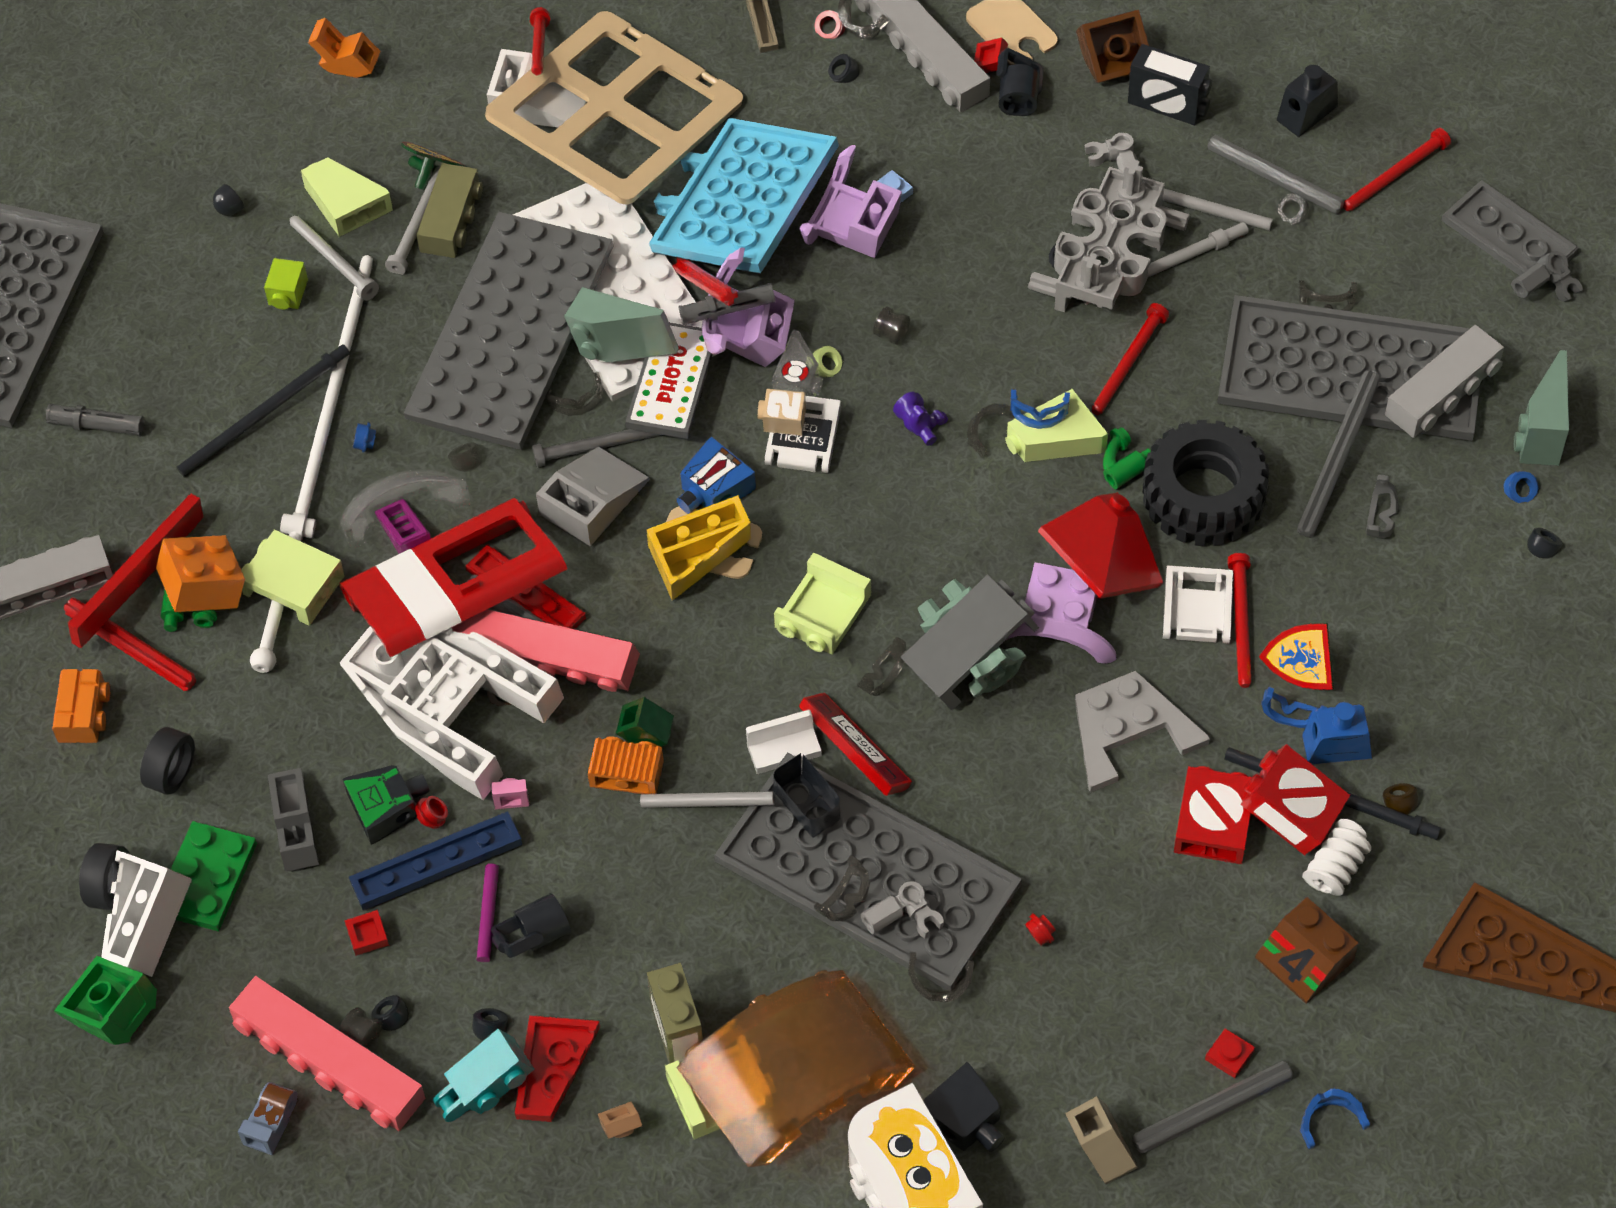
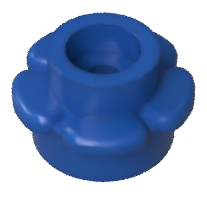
M370 422L367 425L357 424L353 448L362 450V453L366 452V448L373 449L376 430L370 429Z

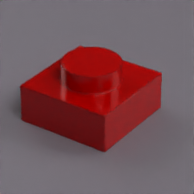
M1002 37L977 43L974 61L985 73L996 71L998 55L1008 48V43Z
M378 910L344 920L355 956L389 945Z
M1225 1028L1207 1052L1205 1060L1235 1079L1254 1053L1255 1047Z

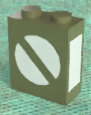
M681 963L647 972L651 1008L669 1064L679 1061L682 1067L705 1059L701 1023Z

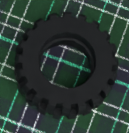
M1197 420L1196 424L1190 425V422L1179 424L1177 430L1170 428L1163 433L1162 439H1156L1145 461L1142 493L1144 494L1143 502L1145 509L1150 510L1149 517L1155 524L1161 522L1160 530L1167 535H1170L1172 532L1177 534L1176 540L1186 543L1187 539L1195 541L1196 546H1204L1205 542L1212 541L1213 546L1224 544L1225 538H1229L1232 542L1241 537L1242 530L1247 533L1254 527L1255 520H1259L1263 513L1266 501L1269 466L1265 462L1266 456L1260 447L1256 448L1257 442L1251 436H1243V430L1235 426L1232 428L1226 427L1225 422L1217 420L1215 424L1207 423V420ZM1193 469H1211L1225 475L1233 483L1234 487L1221 495L1202 496L1185 489L1177 481V478Z

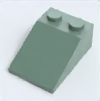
M582 287L564 315L580 354L590 360L598 359L605 362L676 354L679 350L663 309Z
M1565 350L1559 351L1530 398L1526 413L1520 414L1519 432H1515L1514 451L1520 452V463L1559 466L1569 432L1567 351Z

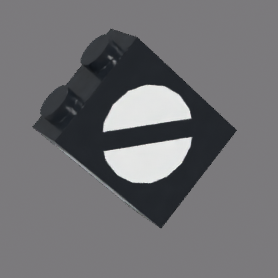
M1142 44L1130 67L1127 103L1195 126L1199 116L1205 117L1210 105V99L1206 98L1209 95L1213 82L1209 79L1210 66Z

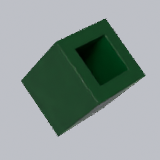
M646 697L637 699L622 706L616 735L629 743L637 744L641 741H649L660 747L667 745L671 737L674 715Z

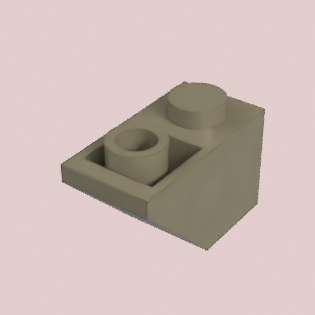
M1096 1096L1065 1113L1080 1145L1105 1184L1138 1168L1108 1105Z

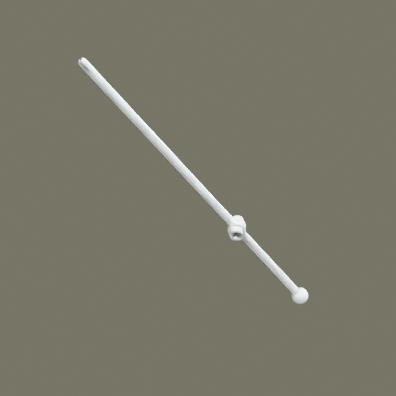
M365 255L362 257L358 270L365 279L370 277L373 265V258L371 256ZM355 285L339 346L344 344L349 351L351 350L363 304V299L356 293L357 287ZM349 355L337 363V368L331 373L296 510L293 515L283 514L280 532L289 534L290 537L298 541L303 540V537L313 538L316 519L307 518ZM274 600L271 602L260 648L254 650L250 656L252 668L260 673L271 671L276 664V656L272 650L284 605Z

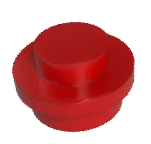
M429 796L428 798H422L415 805L417 818L424 826L438 829L445 823L448 809L445 803L438 797Z
M1032 913L1029 916L1031 920L1024 924L1040 946L1047 942L1050 944L1055 940L1051 934L1056 930L1044 915L1038 918Z

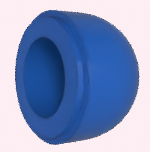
M1514 472L1506 478L1504 492L1511 500L1517 503L1529 502L1538 493V482L1534 475L1529 472ZM1520 479L1524 480L1529 486L1530 492L1526 497H1520L1516 492V484Z

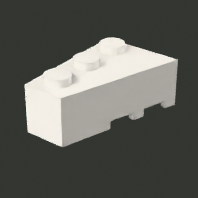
M117 850L115 861L119 862L117 882H112L111 893L115 894L112 914H107L102 958L152 977L192 879L168 868Z

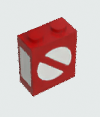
M1286 744L1276 753L1270 750L1259 764L1262 770L1259 775L1255 774L1244 787L1247 794L1240 805L1305 856L1322 843L1350 794Z
M1188 766L1174 853L1242 864L1250 812L1240 804L1247 794L1244 787L1252 777L1241 772L1225 773L1214 771L1206 766Z

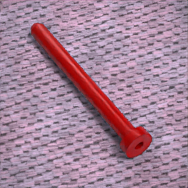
M537 7L530 13V23L534 27L531 72L536 76L543 73L545 28L550 24V13L542 7Z
M1442 128L1435 129L1431 132V139L1345 200L1343 208L1346 211L1354 210L1438 148L1442 150L1451 145L1449 134Z
M1150 304L1146 311L1147 320L1092 405L1093 414L1100 415L1104 412L1158 324H1163L1168 319L1169 311L1161 304Z
M1234 553L1228 556L1227 564L1228 568L1233 570L1238 684L1242 688H1248L1252 681L1246 570L1250 568L1251 561L1250 556L1245 553Z

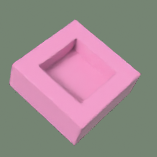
M507 778L500 782L491 783L495 810L529 806L525 779Z

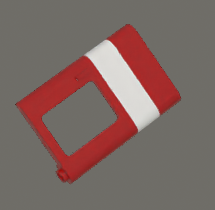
M512 498L339 584L352 611L356 612L359 610L391 658L568 568L558 549L532 519L526 503L523 500L518 502L516 498ZM518 526L524 530L536 545L532 550L460 585H455L440 566V564Z

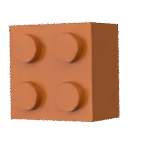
M226 535L163 539L156 569L174 612L238 608L245 577Z

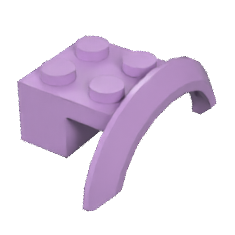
M851 145L839 154L832 177L817 209L808 223L801 225L800 231L805 243L808 245L812 244L820 236L875 258L899 212L902 191L873 180L867 193L845 185L856 149L855 145Z
M739 248L728 255L716 275L717 279L728 284L735 269L743 261L745 248ZM773 290L776 301L773 304L769 303L721 315L715 321H711L710 318L703 320L702 334L707 351L712 354H719L727 348L764 367L768 366L785 351L794 300Z
M1035 562L1025 603L1035 612L1031 618L1039 629L1034 632L1025 623H1022L1007 639L1015 636L1048 637L1068 642L1086 650L1099 663H1111L1116 660V651L1112 645L1102 636L1088 629L1089 622L1092 621L1097 595L1074 570Z

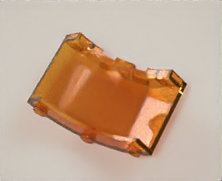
M822 970L814 976L792 983L769 996L762 994L756 997L747 1009L716 1030L706 1040L691 1046L685 1052L686 1058L676 1068L748 1167L769 1165L781 1152L802 1135L799 1128L817 1116L821 1122L833 1113L846 1107L848 1097L860 1093L865 1098L879 1092L892 1090L916 1066L844 971L827 972V970Z

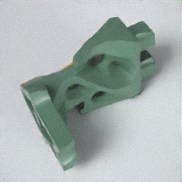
M953 579L942 589L950 600L947 605L940 609L932 598L921 604L917 609L924 621L920 625L926 633L972 588L969 586L966 589L956 579ZM998 646L985 660L970 669V672L974 675L973 681L968 684L972 695L977 697L982 693L992 692L1007 683L1018 672L1026 655L1015 647L1002 649Z

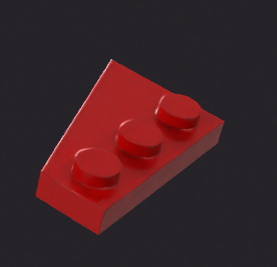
M529 1015L524 1054L534 1067V1070L526 1076V1080L518 1088L515 1108L516 1119L552 1122L600 1029V1021Z

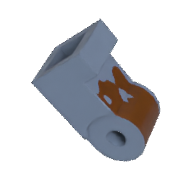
M268 1082L264 1086L248 1120L244 1119L238 1130L243 1145L270 1155L273 1154L296 1105L298 1095L295 1090L272 1082Z

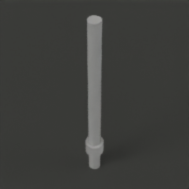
M1242 222L1226 230L1218 229L1209 233L1206 239L1151 262L1148 267L1147 278L1211 249L1219 250L1228 246L1229 241L1248 233L1247 225ZM1083 301L1085 305L1090 304V302Z

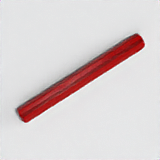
M676 258L677 263L672 265L676 273L726 305H734V299L738 298V292L691 261L685 258Z
M70 598L63 608L65 614L73 618L85 603L77 598ZM108 620L95 633L183 691H189L195 685L196 678L194 673L113 621Z

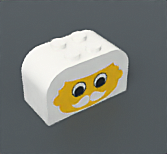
M913 1083L863 1107L853 1117L848 1130L849 1168L853 1177L850 1180V1184L858 1200L865 1199L869 1208H983V1203Z

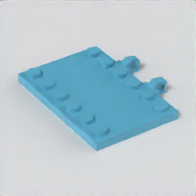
M729 118L707 153L689 152L681 159L684 172H694L679 196H661L658 193L654 203L657 214L665 216V219L649 242L651 251L722 266L728 255L743 247L745 248L743 261L736 269L761 273L839 147L837 137Z

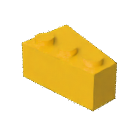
M738 495L647 529L648 547L672 601L751 540L750 521Z

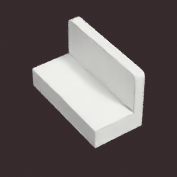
M811 710L746 728L747 747L757 774L776 769L787 752L793 756L801 753V760H803V754L808 760L822 756L821 748L813 729Z

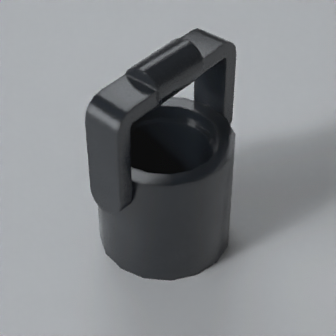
M1006 48L998 55L997 76L1001 77L999 108L1006 115L1029 116L1037 109L1038 95L1042 91L1044 70L1038 62L1010 48ZM1009 60L1015 65H1010L1007 67V61Z
M549 893L515 910L513 917L491 928L493 934L492 942L501 953H505L507 957L512 958L529 949L534 952L570 934L571 928L558 900L552 893ZM520 928L524 937L510 943L505 935Z

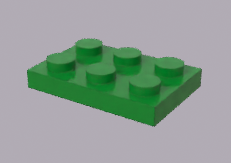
M192 821L171 867L172 871L192 879L176 920L219 932L256 848V838Z

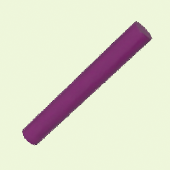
M487 864L485 866L476 958L478 962H490L493 937L491 928L494 926L499 866L496 864Z

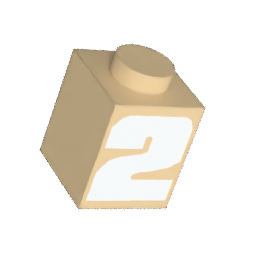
M767 389L765 400H760L758 405V419L763 420L764 432L802 436L806 413L805 392Z

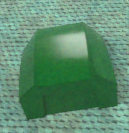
M96 956L54 1012L77 1027L113 1045L130 1042V1037L151 1009H155L157 989L143 973Z

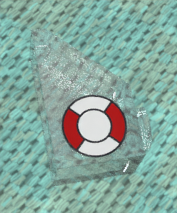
M793 330L772 377V389L805 392V396L810 397L813 395L818 396L823 379L819 377V364L800 332Z

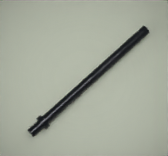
M342 344L330 354L326 352L321 355L319 362L178 465L176 468L179 473L185 477L325 372L335 370L337 363L350 355L348 348Z
M1230 747L1227 749L1224 760L1258 773L1261 772L1262 768L1259 764L1262 759ZM1347 792L1350 794V797L1345 806L1408 829L1411 835L1416 836L1418 833L1437 840L1441 827L1423 821L1422 816L1416 814L1415 817Z

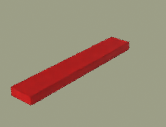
M193 494L188 495L68 622L72 644L82 648L156 570L163 539L187 537L203 518L199 497Z

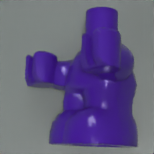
M906 393L899 398L893 407L894 414L903 420L905 428L916 436L921 437L927 446L934 444L937 440L932 429L937 424L943 425L948 421V417L942 411L935 410L929 415L924 408L923 397L919 393Z

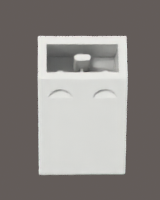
M501 49L487 93L488 104L531 69V53ZM550 82L515 113L532 124L558 128L582 108L586 101L561 85Z

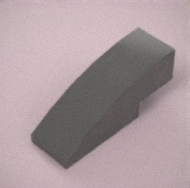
M297 768L269 774L268 781L273 815L285 872L319 865L302 769Z

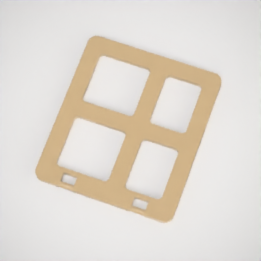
M602 11L597 13L544 58V68L541 75H534L530 69L488 104L485 117L493 125L616 202L631 204L742 105L743 94L725 81L718 80L705 72V69L658 40L633 28L630 23L608 11ZM626 33H629L638 40L634 42L633 40L629 39L624 35ZM603 37L613 39L640 56L639 59L607 86H600L570 67L573 62ZM658 71L667 72L712 100L705 109L680 131L671 130L625 101L626 98ZM702 78L711 83L712 86L709 88L698 80ZM555 82L587 103L554 132L547 133L516 114L515 111L547 84ZM608 116L616 119L660 147L659 150L625 179L618 178L571 148L573 144L596 124Z

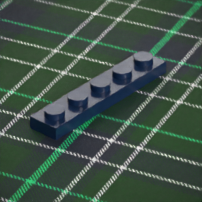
M507 811L349 876V880L364 911L521 846L522 841Z

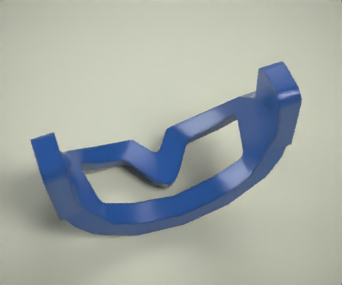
M1011 389L1010 411L1025 426L1037 429L1050 428L1060 423L1068 414L1070 393L1065 392L1064 402L1053 407L1044 408L1041 412H1038L1034 407L1018 401L1017 390ZM1020 409L1030 413L1036 420L1021 414ZM1059 411L1057 416L1051 419L1042 420L1047 415Z
M1268 687L1267 690L1265 689L1261 703L1264 713L1269 718L1278 723L1298 728H1306L1314 711L1319 709L1296 701L1289 705L1286 698L1274 693V688ZM1273 698L1280 702L1285 715L1292 713L1297 708L1311 711V714L1307 720L1284 717L1271 708V699Z
M1330 1089L1323 1094L1318 1093L1314 1096L1305 1111L1300 1129L1308 1149L1315 1147L1314 1139L1309 1131V1122L1316 1110L1327 1105L1343 1106L1357 1116L1364 1130L1369 1128L1370 1123L1363 1110L1362 1103L1351 1093L1340 1089Z

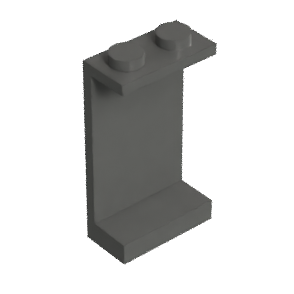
M988 574L901 656L903 661L951 711L961 703L952 690L971 673L970 669L985 660L1022 623H1025L1034 632L1039 629L1031 618L1035 612L1022 599L1016 603L1011 598L1015 595L1014 591L1002 579L996 583Z

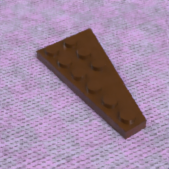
M1475 882L1429 952L1422 966L1423 968L1616 1012L1615 959Z

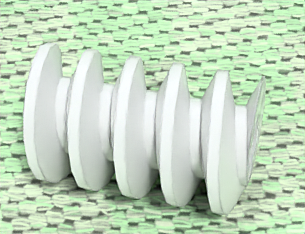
M1348 819L1338 820L1334 829L1330 831L1328 839L1322 843L1321 849L1316 852L1314 860L1309 863L1308 870L1303 872L1302 877L1306 883L1318 891L1337 896L1342 895L1345 889L1343 885L1350 884V875H1354L1358 871L1356 864H1362L1365 859L1363 854H1368L1371 851V845L1366 840L1367 834L1365 830L1354 821Z

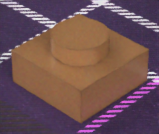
M632 1102L598 1114L601 1126L608 1139L612 1137H626L632 1134L634 1129L642 1126L639 1114Z

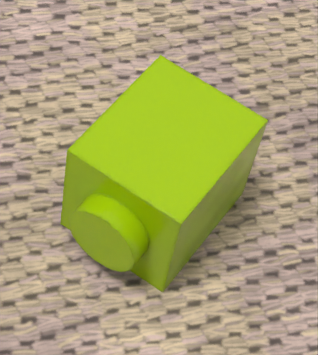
M273 259L264 286L268 305L281 310L288 308L299 309L308 281L304 262Z

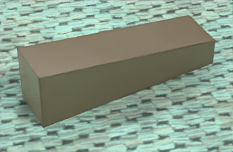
M745 0L760 53L778 50V40L767 0Z

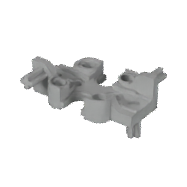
M1133 160L1132 164L1126 162L1124 171L1109 167L1099 189L1088 188L1078 194L1071 211L1072 224L1075 225L1076 223L1086 227H1094L1095 230L1092 234L1085 237H1078L1066 232L1060 233L1056 241L1054 268L1059 274V278H1052L1036 272L1031 274L1028 289L1055 297V310L1065 312L1071 297L1096 304L1099 308L1106 307L1112 309L1119 294L1123 296L1137 295L1141 292L1147 281L1150 259L1130 252L1127 248V243L1134 238H1138L1141 243L1157 248L1160 251L1164 242L1166 226L1182 231L1186 230L1190 214L1162 206L1165 183L1142 177L1143 167L1139 166L1140 161ZM1125 210L1129 213V216L1121 219L1115 217L1113 212ZM1097 256L1107 258L1108 263L1101 265V261L1097 260Z

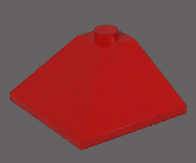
M1118 492L1098 495L1044 524L1038 530L1043 538L1100 599L1158 588L1163 583L1139 515L1130 506L1129 501Z

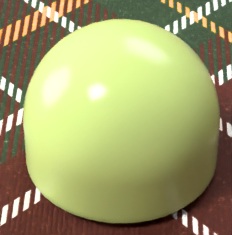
M824 346L817 349L811 355L809 365L812 372L816 375L833 377L841 370L843 362L840 353L835 348ZM823 356H828L834 360L836 366L833 370H828L824 367L822 363Z

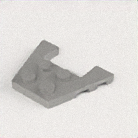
M1136 671L1075 695L1087 784L1090 792L1118 781V774L1109 760L1106 751L1160 729H1167L1181 755L1209 745L1210 739L1208 735Z

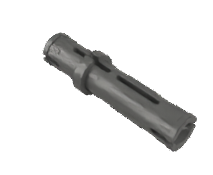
M767 283V285L738 291V298L734 299V305L728 306L710 295L705 297L706 300L683 306L679 305L678 308L682 324L685 326L709 318L711 321H715L721 315L769 303L773 304L776 301L772 285Z
M50 403L46 409L47 424L67 425L80 431L86 428L141 436L144 428V416L91 410L86 409L84 405L67 407Z

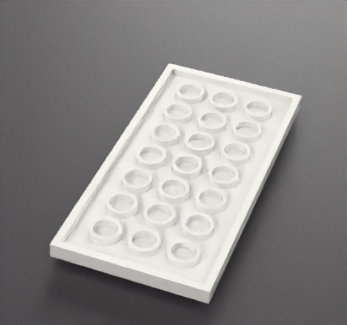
M585 183L513 214L612 239L614 247L594 291L663 309L668 322L682 324L678 306L695 303V300L664 254L651 251L649 242L653 236L632 203L620 204L588 183ZM702 321L687 325L702 328ZM645 358L614 362L585 359L613 402L635 392Z

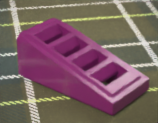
M404 499L375 511L376 517L399 554L431 539L428 530ZM401 512H404L405 514L404 516H401L395 520H389V518ZM407 522H410V523H408V524H406V525H404V526H402V527H399V528L395 529V528L398 527V526H401V525H403V524H405V523H407ZM414 531L416 532V533H413V534H411V535H409V536H407V537H405V538H402V537H404V536H406V535H408V534H410V533H412V532H414Z

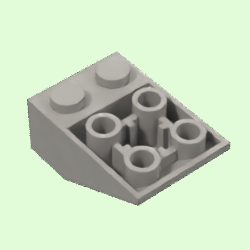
M597 447L556 471L536 493L539 515L591 546L649 481V477L602 448Z

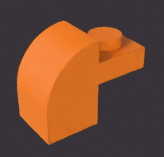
M327 18L317 20L308 41L320 54L321 60L319 65L330 73L355 78L371 74L381 52L362 32L344 37Z

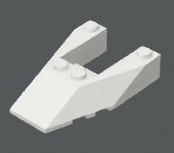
M369 627L340 662L341 667L398 739L455 784L482 800L492 790L491 783L498 782L504 775L496 756L448 728L480 687H483L542 723L546 722L564 699L558 681L553 676L478 633L471 632L470 634L455 632L452 628L390 658L380 639L372 628Z

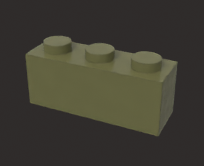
M441 163L417 232L421 253L456 258L458 249L464 248L467 238L465 230L467 223L472 224L474 220V202L481 199L483 192V183L479 182L477 169Z

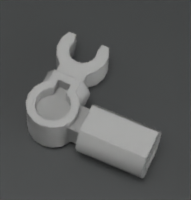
M1128 133L1115 134L1112 139L1105 140V143L1089 142L1084 145L1086 154L1096 153V155L1088 157L1089 166L1095 167L1103 164L1106 160H1116L1119 170L1124 171L1126 162L1132 164L1133 160H1137L1134 153L1133 138Z
M914 881L904 883L896 897L889 896L861 913L862 922L871 934L878 932L901 918L903 912L907 913L911 919L915 918L917 921V932L923 938L928 937L929 930L924 924L925 922H934L939 930L944 925L941 914L935 910H930V903L924 896L923 887Z

